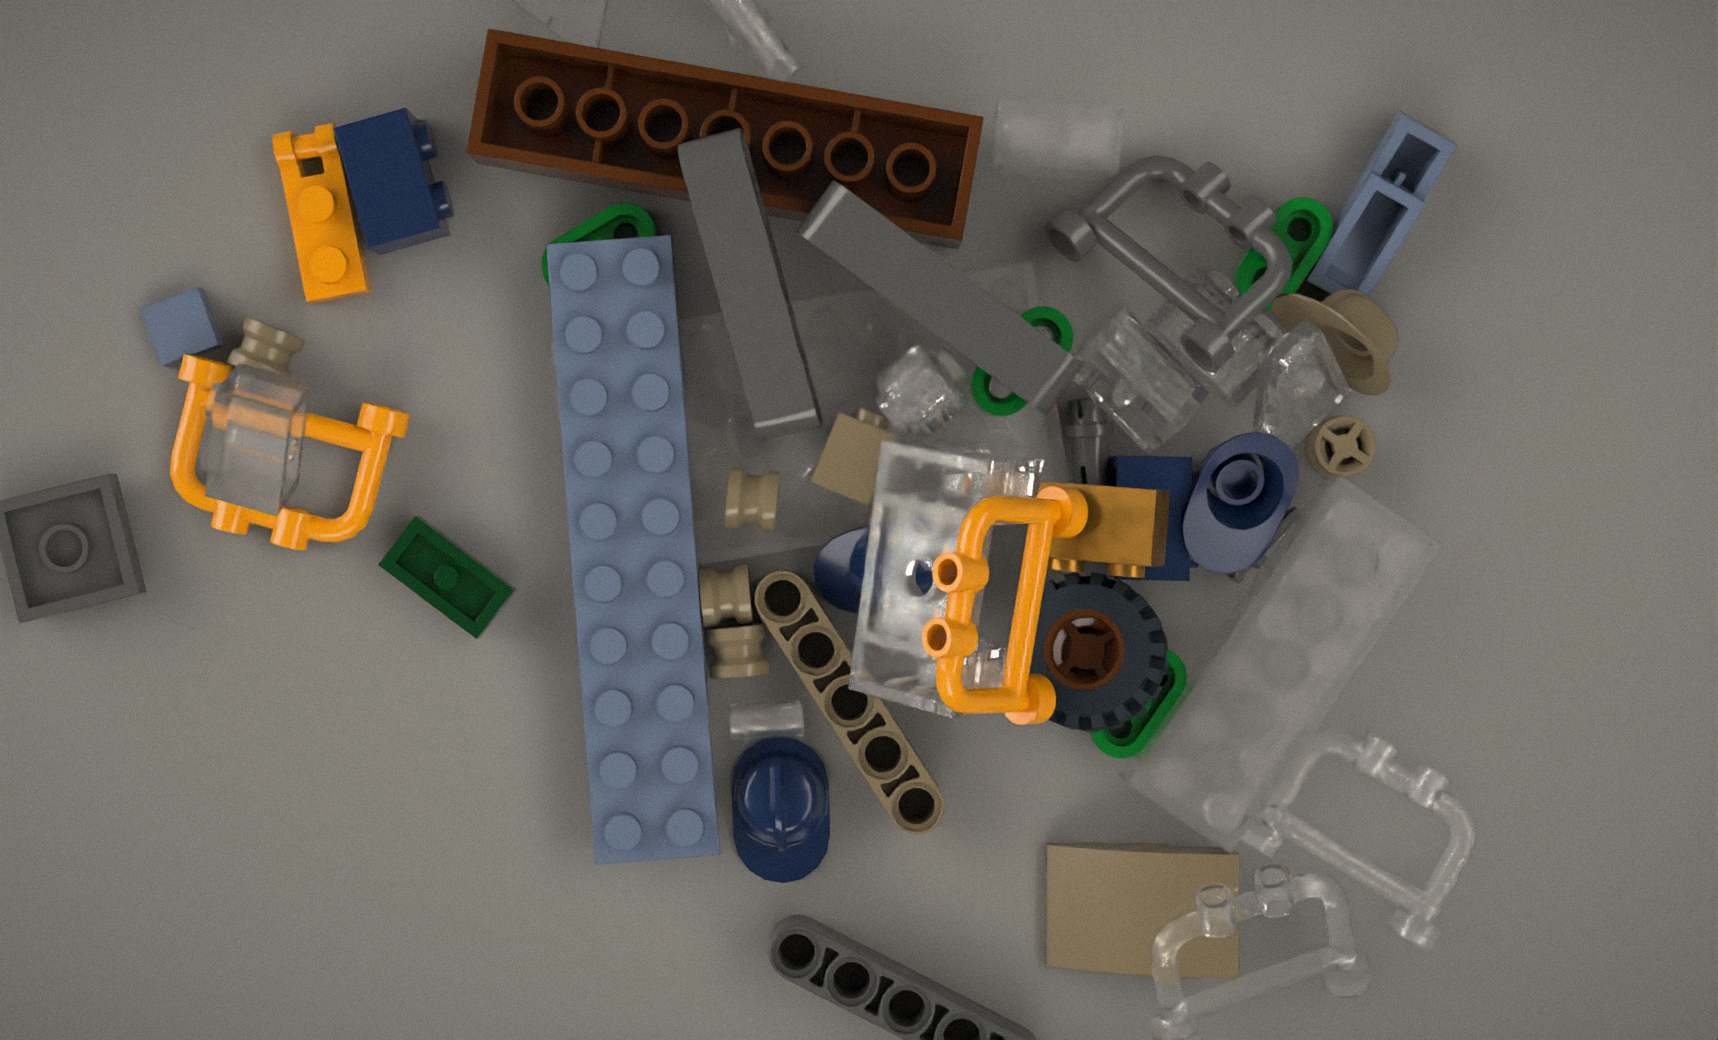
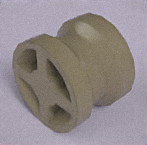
M246 316L242 325L245 337L241 346L231 351L227 362L268 380L286 385L291 375L287 367L293 354L301 351L305 340Z
M1336 416L1324 419L1309 431L1305 440V455L1309 464L1318 473L1327 477H1350L1359 474L1371 464L1376 453V440L1371 428L1363 420L1353 416ZM1326 441L1331 443V449L1333 451L1331 458H1329V456L1331 455L1329 444Z
M731 467L726 498L725 528L738 529L745 523L757 525L762 532L775 533L781 472L767 471L762 476L749 475L744 468Z
M736 564L731 571L722 572L716 571L712 566L699 567V590L704 628H716L725 620H736L741 625L754 624L749 564Z
M765 623L739 624L705 629L706 642L713 647L714 660L709 665V676L711 679L747 677L770 673L769 659L762 654L761 642L767 636Z

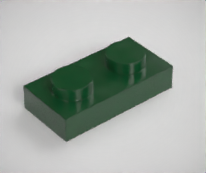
M421 516L413 518L378 564L476 639L481 638L517 590Z

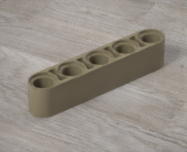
M778 569L770 572L759 582L755 591V605L759 615L892 821L900 830L909 834L922 835L932 831L940 823L944 814V800L938 784L807 581L799 573L790 569ZM778 580H787L794 583L801 594L799 607L788 614L774 612L766 602V591L771 583ZM821 632L832 640L834 653L826 663L812 665L805 662L801 657L799 643L806 634ZM845 684H854L861 687L867 696L865 708L854 716H845L838 713L831 702L834 692ZM879 736H888L894 739L900 746V754L897 760L886 767H878L871 764L865 756V749L868 743ZM912 788L924 789L933 797L931 809L919 818H911L904 815L898 807L901 796Z

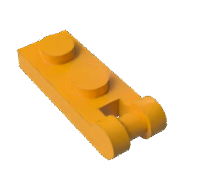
M335 122L315 126L314 133L295 136L293 131L276 133L272 136L273 150L281 172L306 302L311 304L372 292L353 195L334 128L337 127ZM321 156L325 173L305 177L302 160Z

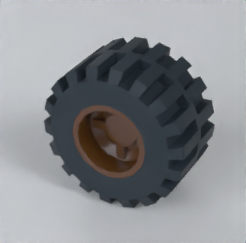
M1076 572L1064 575L1065 580L1058 583L1052 580L1044 584L1029 673L1044 675L1050 680L1055 689L1056 706L1048 720L1072 730L1077 729L1085 732H1099V730L1108 728L1114 730L1125 726L1124 722L1141 716L1147 710L1145 708L1152 698L1156 700L1162 690L1160 684L1163 675H1167L1169 666L1167 661V649L1169 647L1161 621L1141 594L1139 595L1130 585L1123 581L1109 579L1105 574L1091 572V576H1081Z

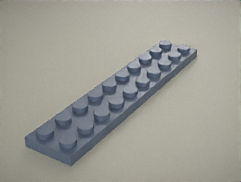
M671 235L546 244L595 865L720 855L673 239Z

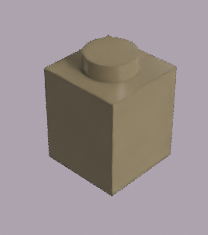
M856 406L851 417L839 412L811 483L869 506L897 439V435L886 431L890 420Z

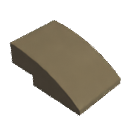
M1046 843V965L1065 969L1125 975L1240 979V854L1232 847H1170L1167 843Z

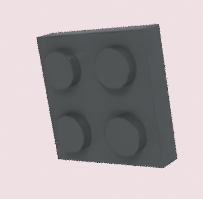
M109 473L0 501V550L19 623L30 622L147 592L117 474Z

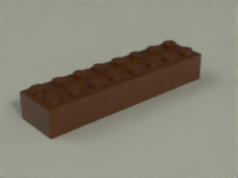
M488 28L466 153L477 164L691 202L680 165L678 144L741 128L748 145L767 216L803 222L831 182L835 180L918 242L958 249L963 239L984 117Z

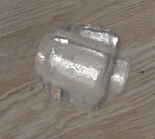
M914 345L877 376L876 384L880 394L873 400L904 437L913 432L919 437L928 438L965 408L967 397L959 384L968 375L945 348L934 355L927 347Z

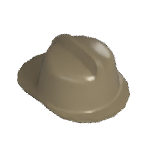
M1354 289L1338 290L1319 302L1299 294L1282 293L1273 300L1271 308L1276 319L1290 334L1315 355L1318 361L1334 378L1346 387L1365 395L1377 396L1388 390L1392 380L1387 364L1398 345V333L1391 318L1367 294Z

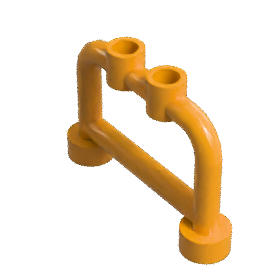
M184 354L178 378L190 383L171 454L170 476L175 490L187 503L201 510L213 513L211 527L226 532L247 535L250 523L273 529L270 538L271 543L303 551L307 550L309 539L319 542L339 543L353 538L366 527L374 510L392 436L405 438L411 417L410 413L379 404L362 402L357 425L228 391L233 370L232 365L200 356ZM212 411L363 452L347 511L342 516L334 519L324 518L302 509L276 505L257 500L255 497L246 494L220 490L202 484L197 478L195 464L208 412Z
M1049 486L1041 490L1036 498L1002 495L984 498L969 510L962 521L955 552H944L935 560L933 565L934 582L940 590L948 592L945 616L932 618L925 624L922 632V643L930 656L938 658L936 686L940 699L950 710L962 714L1004 713L1011 722L1018 725L1041 724L1052 716L1056 706V693L1052 683L1044 675L1029 673L1052 537H1075L1083 530L1087 522V502L1083 494L1077 489ZM995 522L1029 523L1001 687L965 688L962 683L964 658L975 651L978 643V631L975 624L971 621L975 592L981 591L989 578V567L987 561L982 556L986 533Z

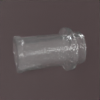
M740 697L739 704H728L731 741L743 740V746H749V739L804 737L801 698L746 703V697Z

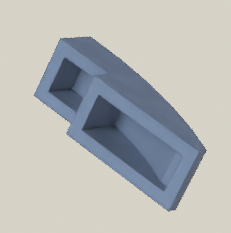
M1399 110L1335 221L1332 238L1328 246L1308 273L1306 280L1330 294L1338 290L1354 289L1369 296L1425 207V197L1458 145L1453 139Z

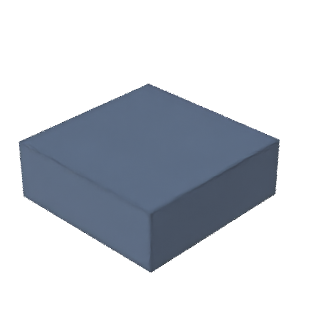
M196 287L140 308L161 366L169 367L182 362L184 354L199 356L225 346L206 293L202 288Z

